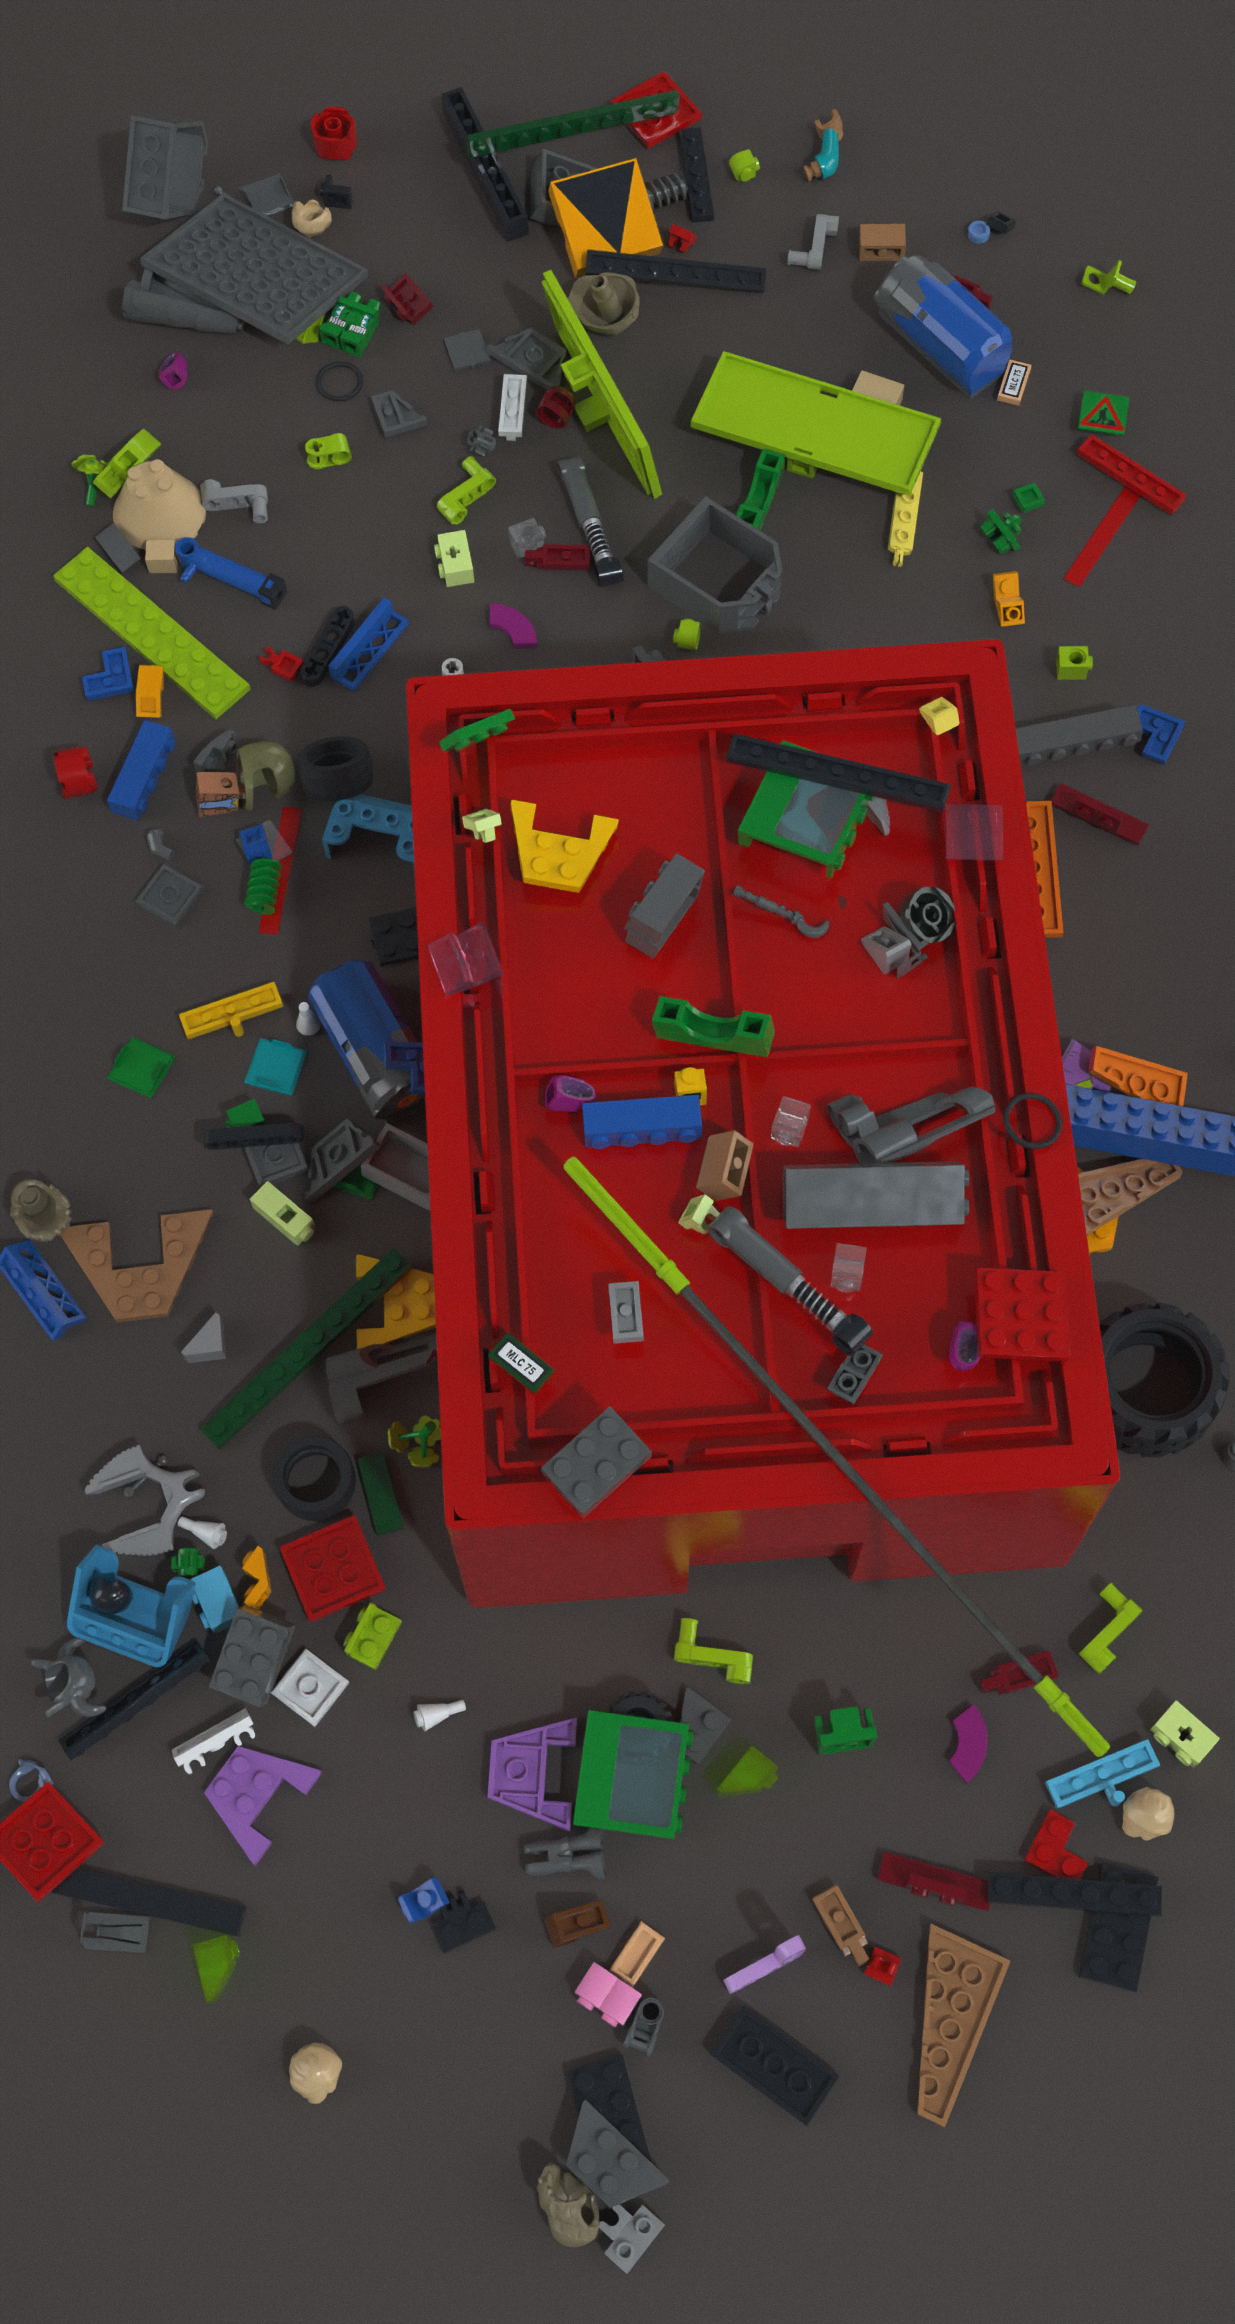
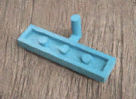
M1147 1739L1045 1782V1785L1056 1809L1104 1790L1109 1803L1112 1806H1118L1125 1799V1794L1122 1791H1116L1114 1785L1159 1767L1160 1763Z

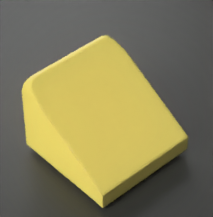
M943 697L919 708L921 715L936 735H940L959 725L957 708Z

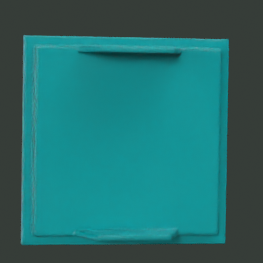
M260 1038L244 1084L292 1096L308 1050L293 1047L290 1043L273 1039L269 1041Z

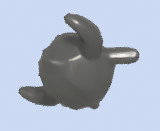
M77 1637L65 1642L59 1649L55 1661L44 1659L31 1660L32 1667L45 1670L47 1691L52 1703L45 1710L44 1714L46 1717H50L59 1710L72 1708L76 1714L82 1717L97 1716L106 1710L104 1705L87 1703L95 1687L96 1675L85 1658L73 1655L76 1648L85 1642L83 1639Z

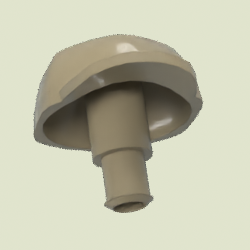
M606 272L599 275L580 277L574 283L568 297V301L578 319L582 321L586 328L595 333L610 336L619 335L638 317L640 297L634 280L629 276Z

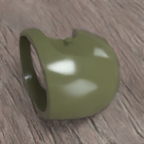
M259 741L247 744L237 750L239 784H245L246 799H242L245 810H253L254 788L266 785L273 795L279 799L296 782V768L292 756L282 745L274 741Z

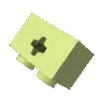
M465 530L438 534V544L434 545L436 559L441 558L442 564H438L440 579L445 578L447 587L474 583L473 566Z
M1177 1700L1150 1729L1154 1733L1153 1737L1164 1747L1169 1746L1176 1752L1175 1756L1181 1763L1186 1766L1191 1765L1193 1768L1202 1761L1220 1739ZM1184 1731L1188 1735L1184 1741H1181L1179 1737Z

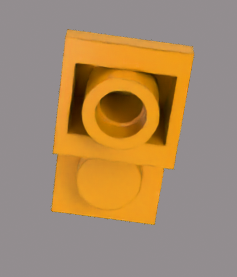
M1011 571L993 574L994 600L1000 626L1025 624L1024 600L1019 596L1018 572Z
M139 665L136 688V717L160 718L162 716L161 692L164 690V666Z
M257 1546L254 1551L250 1550L242 1562L244 1573L258 1582L256 1585L252 1584L244 1595L245 1601L243 1603L259 1610L272 1590L266 1554L261 1547Z

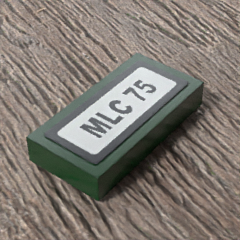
M509 1333L488 1354L490 1360L534 1395L554 1374L552 1367Z

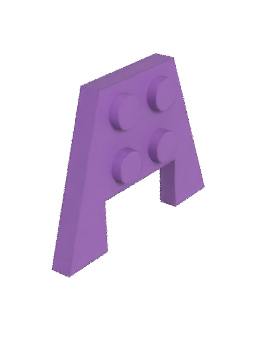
M577 1717L492 1740L488 1799L570 1832L572 1802L544 1801L548 1746L576 1747Z
M238 1746L204 1794L253 1865L256 1866L272 1842L250 1827L283 1780L307 1795L323 1772Z

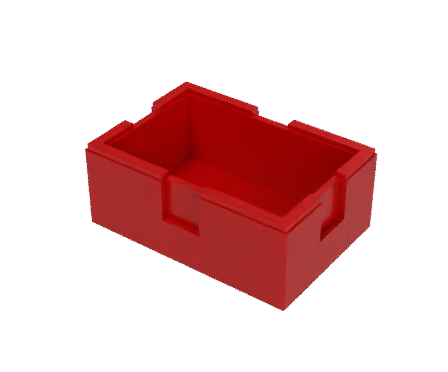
M992 639L410 678L406 683L444 1510L446 1527L468 1604L473 1608L684 1594L688 1591L689 1566L847 1555L849 1580L852 1582L937 1576L681 1293L677 1295L663 1279L657 1276V1271L564 1170L563 1165L573 1156L581 1162L669 1260L672 1259L679 1271L689 1280V1287L951 1575L1066 1566L1119 1481L1120 1468L1003 643L1000 640ZM943 697L957 708L959 725L940 735H936L921 715L919 708ZM511 709L515 717L514 720L506 724L508 729L494 737L490 735V737L482 742L473 743L458 752L455 749L444 752L439 744V741L455 730L505 710ZM733 733L781 744L784 740L820 754L951 784V789L943 813L886 800L889 811L888 815L890 816L889 834L884 836L876 824H873L866 815L863 824L858 823L855 829L857 834L851 847L847 846L844 851L846 857L840 870L836 869L832 878L826 877V865L756 839L752 840L749 848L738 844V829L767 771L726 762V754ZM827 788L809 799L806 812L833 847L856 801L850 795V791ZM795 791L789 801V804L783 816H785L792 809ZM511 800L536 804L532 830L590 840L594 815L619 819L615 833L612 834L608 845L601 853L579 893L523 883L517 839L510 811ZM484 809L499 813L501 825L494 827L496 840L485 843L483 839H475L473 831L464 828L463 816ZM775 830L774 833L782 837V835L779 834L780 831ZM677 853L704 869L705 874L697 899L653 959L625 942L628 932L625 926L630 919L628 914L636 901L642 902L645 897L643 893L650 881H657L660 876L658 872L662 864L666 860L671 861ZM736 885L743 887L744 891H749L757 897L767 898L777 903L778 906L784 905V910H791L793 913L795 910L800 911L805 920L804 922L809 926L817 927L823 924L825 920H828L830 922L829 929L819 938L806 937L799 931L796 924H791V919L782 917L775 912L771 913L761 909L755 903L749 900L746 901L740 896L737 898L732 893ZM923 887H937L943 890L950 897L955 911H952V921L955 920V926L951 934L943 941L928 944L920 949L921 955L925 953L928 958L899 979H897V968L884 975L861 941L863 937L884 926L891 929L883 920V905L888 902L898 914V908L904 897L912 891ZM913 960L911 965L915 964L917 961ZM659 997L686 1000L697 1010L720 1018L736 1017L743 1010L771 1015L775 1035L768 1057L657 1038L652 1018ZM689 1067L695 1069L704 1068L707 1100L706 1105L700 1106L702 1139H696L690 1143L668 1141L661 1145L641 1143L633 1147L614 1145L604 1149L586 1148L583 1110H578L577 1112H555L545 1108V1091L553 1076L565 1075L582 1079L595 1089L596 1102L675 1097V1072ZM975 1087L981 1088L992 1095L996 1107L995 1113L945 1135L924 1149L894 1162L960 1161L964 1164L965 1169L969 1171V1186L964 1187V1198L969 1200V1215L964 1216V1224L786 1229L784 1226L783 1165L860 1163L855 1156L853 1148L845 1142L832 1122L827 1110L828 1103L852 1093L856 1097H862L869 1111L873 1110L875 1117L940 1092L951 1095L964 1088ZM699 1093L684 1094V1096L699 1095ZM1025 1093L1040 1094L1050 1099L1059 1109L1062 1117V1131L1058 1139L1050 1146L1041 1149L1025 1148L1014 1142L1007 1134L1003 1124L1004 1110L1008 1102L1017 1095ZM1034 1099L1021 1100L1010 1111L1009 1122L1012 1130L1019 1138L1031 1143H1040L1052 1137L1056 1129V1119L1053 1111L1043 1102ZM957 1104L912 1125L917 1137L969 1113L965 1107ZM735 1130L754 1143L742 1195L718 1201L712 1199L714 1201L712 1204L719 1213L727 1206H732L740 1211L747 1219L751 1228L803 1272L804 1282H810L809 1286L812 1289L816 1288L815 1291L818 1294L822 1293V1297L825 1300L829 1298L828 1302L831 1305L835 1304L834 1308L837 1310L841 1309L846 1315H851L852 1313L859 1315L872 1328L873 1335L865 1345L883 1354V1358L854 1405L827 1391L841 1363H844L848 1356L833 1343L831 1339L832 1332L826 1328L827 1324L822 1325V1320L816 1319L814 1313L810 1314L809 1309L803 1308L802 1303H797L796 1297L791 1298L789 1294L783 1295L729 1247L725 1248L719 1245L709 1233L702 1234L692 1228L686 1229L678 1223L690 1200L705 1194L697 1189L696 1186L709 1136ZM707 1216L705 1217V1222L708 1225H710L715 1220H711ZM976 1268L1065 1272L1070 1359L1067 1362L981 1358L973 1369L966 1371L954 1369L950 1362L949 1348L955 1325L959 1321L977 1325L974 1279ZM638 1281L644 1341L614 1344L609 1283ZM507 1333L554 1369V1374L535 1395L488 1357V1354ZM958 1351V1356L968 1360L971 1353ZM611 1406L652 1451V1457L583 1519L576 1512V1509L551 1484V1480L548 1481L542 1474L541 1467Z

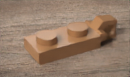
M836 1884L813 1897L812 1901L839 1950H842L845 1957L851 1954L858 1967L867 1963L869 1958L863 1949V1946L868 1944L865 1939L866 1935L838 1885Z

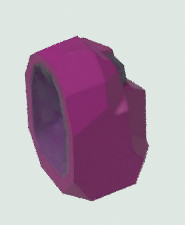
M174 351L161 364L159 378L168 389L178 390L186 384L188 372L185 356L178 351Z
M565 1075L553 1076L546 1087L544 1096L545 1108L555 1112H577L578 1110H583L582 1103H593L597 1099L595 1089L589 1083L582 1079Z
M959 1321L955 1325L949 1348L950 1362L954 1369L960 1371L973 1369L981 1359L978 1358L977 1325L973 1323Z

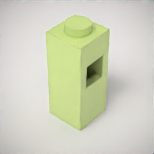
M267 1181L250 1198L253 1209L297 1246L302 1241H308L314 1234L315 1225L313 1219L270 1182Z

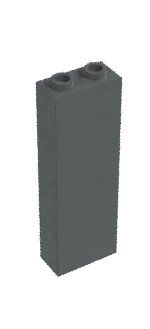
M960 1161L783 1165V1224L786 1229L964 1224V1216L969 1215V1200L964 1198V1187L969 1186V1171L965 1169V1165Z

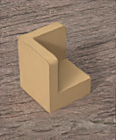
M175 539L146 541L145 561L149 573H177L178 558L175 551Z

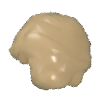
M313 199L309 200L305 205L300 201L294 202L292 223L302 235L308 238L322 234L330 226L332 218L329 208L325 207L323 210L319 203Z
M1149 1787L1133 1792L1123 1803L1122 1829L1125 1834L1134 1838L1141 1837L1147 1841L1168 1834L1172 1829L1175 1815L1171 1798L1159 1789H1151Z
M313 2042L303 2046L291 2058L289 2067L291 2087L294 2091L308 2099L310 2103H321L326 2099L328 2093H333L336 2089L337 2080L342 2069L340 2057L330 2046L324 2043Z

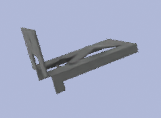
M887 902L883 905V920L891 930L910 939L911 942L910 953L913 957L897 967V979H899L928 958L925 953L921 955L920 951L928 943L926 940L919 942L904 927L901 918ZM913 960L917 961L915 964L911 965Z
M84 1912L80 1944L85 1946V1950L146 1954L150 1917L89 1912V1915ZM85 1923L102 1925L142 1924V1926H98L97 1936L125 1939L140 1942V1945L111 1939L84 1937Z

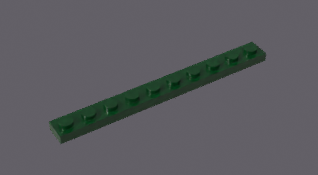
M674 90L467 135V153L469 158L671 115L678 113L680 96L678 91Z
M395 1248L390 1250L200 1430L220 1450L413 1269L412 1264Z

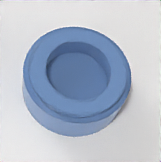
M974 221L969 225L967 237L971 242L982 244L989 239L990 226L986 225V222Z

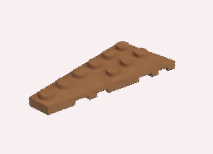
M1139 1159L1078 1173L1087 1235L1180 1179L1182 1175L1180 1166Z
M933 1924L929 1926L917 2115L945 2127L1011 1961Z

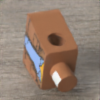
M197 772L196 801L199 817L236 812L239 799H246L245 784H237L235 773Z

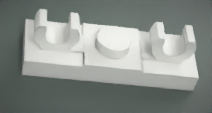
M504 374L498 432L499 436H506L507 441H516V437H522L527 375Z
M247 1709L239 1711L172 1749V1754L178 1767L183 1764L185 1771L191 1774L192 1770L189 1763L192 1760H198L202 1767L205 1766L203 1752L219 1750L232 1736L238 1746L242 1745L239 1735L244 1731L248 1732L251 1738H254L255 1733L251 1727L253 1722Z

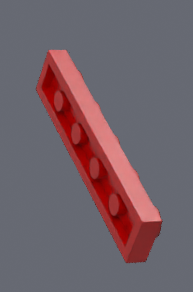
M1092 434L1077 451L1078 456L1171 516L1186 500L1187 495Z

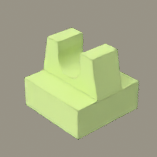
M484 809L462 817L464 828L472 830L475 839H483L485 843L496 840L494 827L501 825L499 813Z
M704 1194L690 1200L678 1223L686 1229L692 1228L702 1234L708 1233L707 1227L709 1225L705 1222V1217L707 1216L712 1220L717 1218L720 1213L712 1205L714 1201Z

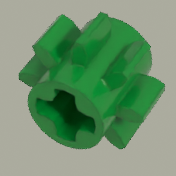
M179 1549L178 1557H171V1570H173V1573L178 1572L179 1577L190 1580L198 1576V1571H205V1558H203V1555H199L198 1549Z

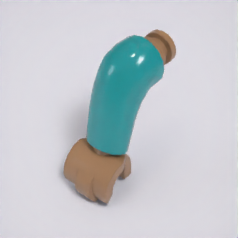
M836 109L832 110V120L828 123L821 124L819 119L814 121L817 133L822 139L821 152L814 156L815 161L811 162L810 166H803L805 176L809 182L812 181L814 176L815 178H829L838 167V141L843 137V125Z

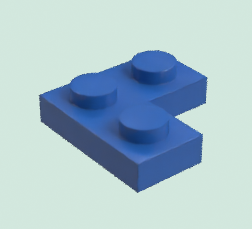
M125 647L102 651L105 672L82 676L87 702L135 692Z
M1140 704L1137 710L1143 729L1142 733L1151 736L1142 752V757L1165 766L1185 726V721Z
M385 1041V1069L410 1070L411 1093L425 1095L423 1042Z

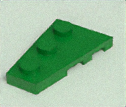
M511 709L505 710L455 730L439 741V744L444 752L452 749L458 752L473 743L482 742L490 737V735L494 737L508 729L506 724L514 720L515 717Z

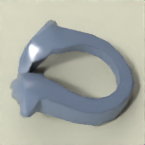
M19 1759L20 1766L9 1780L11 1794L21 1802H25L31 1796H21L17 1792L16 1783L20 1777L34 1768L39 1770L38 1789L36 1792L47 1782L53 1785V1781L46 1769L38 1766L32 1760Z

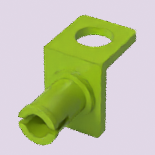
M1118 260L1108 274L1087 266L1081 284L1102 295L1112 286L1130 295L1136 285V280H1132L1119 273L1122 261ZM1089 275H1096L1099 278V284H1093L1089 280Z

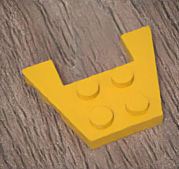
M511 800L510 811L517 839L523 883L579 893L601 853L608 845L612 834L615 833L619 819L594 815L590 840L532 830L536 804Z
M356 1255L357 1280H360L380 1260L364 1255ZM411 1269L384 1295V1328L357 1329V1349L374 1344L389 1345L390 1342L401 1338L406 1339L436 1328L434 1274Z

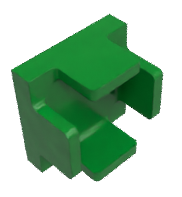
M856 1706L831 1710V1719L827 1720L829 1734H824L821 1715H815L814 1727L818 1756L874 1747L878 1737L876 1726L873 1724L871 1708L866 1707L863 1710L866 1728L861 1727L859 1712Z

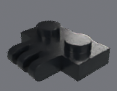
M464 1890L459 1892V1897L463 1903L458 1905L454 1895L449 1896L452 1908L447 1910V1905L441 1908L445 1920L432 1926L444 1954L496 1930L485 1902L471 1908Z

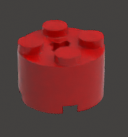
M336 106L324 108V112L319 115L317 112L313 116L311 131L314 148L318 157L329 160H349L357 147L356 127L353 116L351 117L346 109Z
M77 746L53 751L55 768L59 784L63 785L62 794L65 800L94 794V791H98L96 777L93 770H89V768H93V762L88 747Z

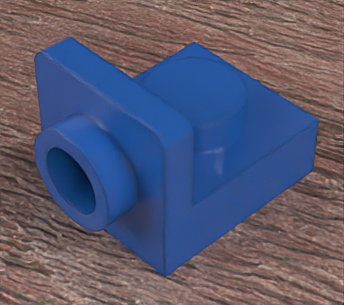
M263 824L239 831L249 865L257 859H273Z
M437 1877L428 1880L412 1892L398 1897L401 1910L409 1923L426 1919L450 1903Z

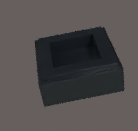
M997 211L988 217L986 225L1006 234L1015 227L1016 220Z

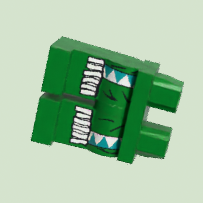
M353 291L346 298L340 296L338 304L334 307L327 323H323L319 328L322 344L338 350L342 348L343 352L361 358L375 329L380 324L378 317L381 310L380 302L369 299L366 305L361 304L362 297ZM330 336L334 337L335 341H332L330 339ZM350 344L355 345L356 349L350 347Z

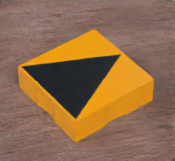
M636 158L550 182L548 192L557 221L564 233L565 247L575 278L585 275L587 249L645 256L660 254L663 243Z

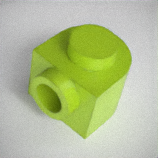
M750 149L736 153L729 160V166L737 181H748L756 177V171L760 170L757 157H753Z
M692 619L681 620L679 629L675 628L673 643H677V648L697 651L700 639V622H695Z

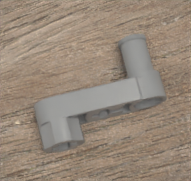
M817 214L812 250H809V252L789 250L787 265L807 266V269L821 270L826 235L837 236L839 216Z
M213 479L205 480L200 484L201 502L205 510L219 511L252 507L253 521L255 523L267 522L266 504L268 503L267 488L264 485L249 484L221 488L220 482Z

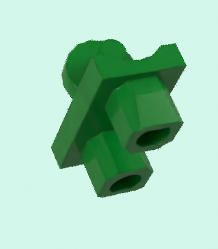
M993 508L988 511L989 518L980 525V528L988 539L996 532L1001 534L1000 537L992 542L1000 555L1011 548L1014 552L1020 549L1012 531L1016 535L1021 533L1022 530L1019 526L1022 518L1019 515L1011 517L1009 513H1006L1003 516L1006 521L1004 523Z

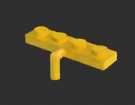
M271 982L181 1013L179 1017L188 1040L229 1025L232 1026L235 1036L241 1037L244 1034L241 1021L282 1008L283 1004L275 982Z

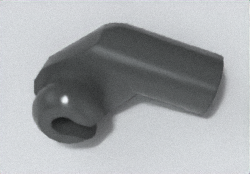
M158 828L150 830L146 838L151 853L171 861L174 858L175 850L163 845L162 835L164 834L162 830Z

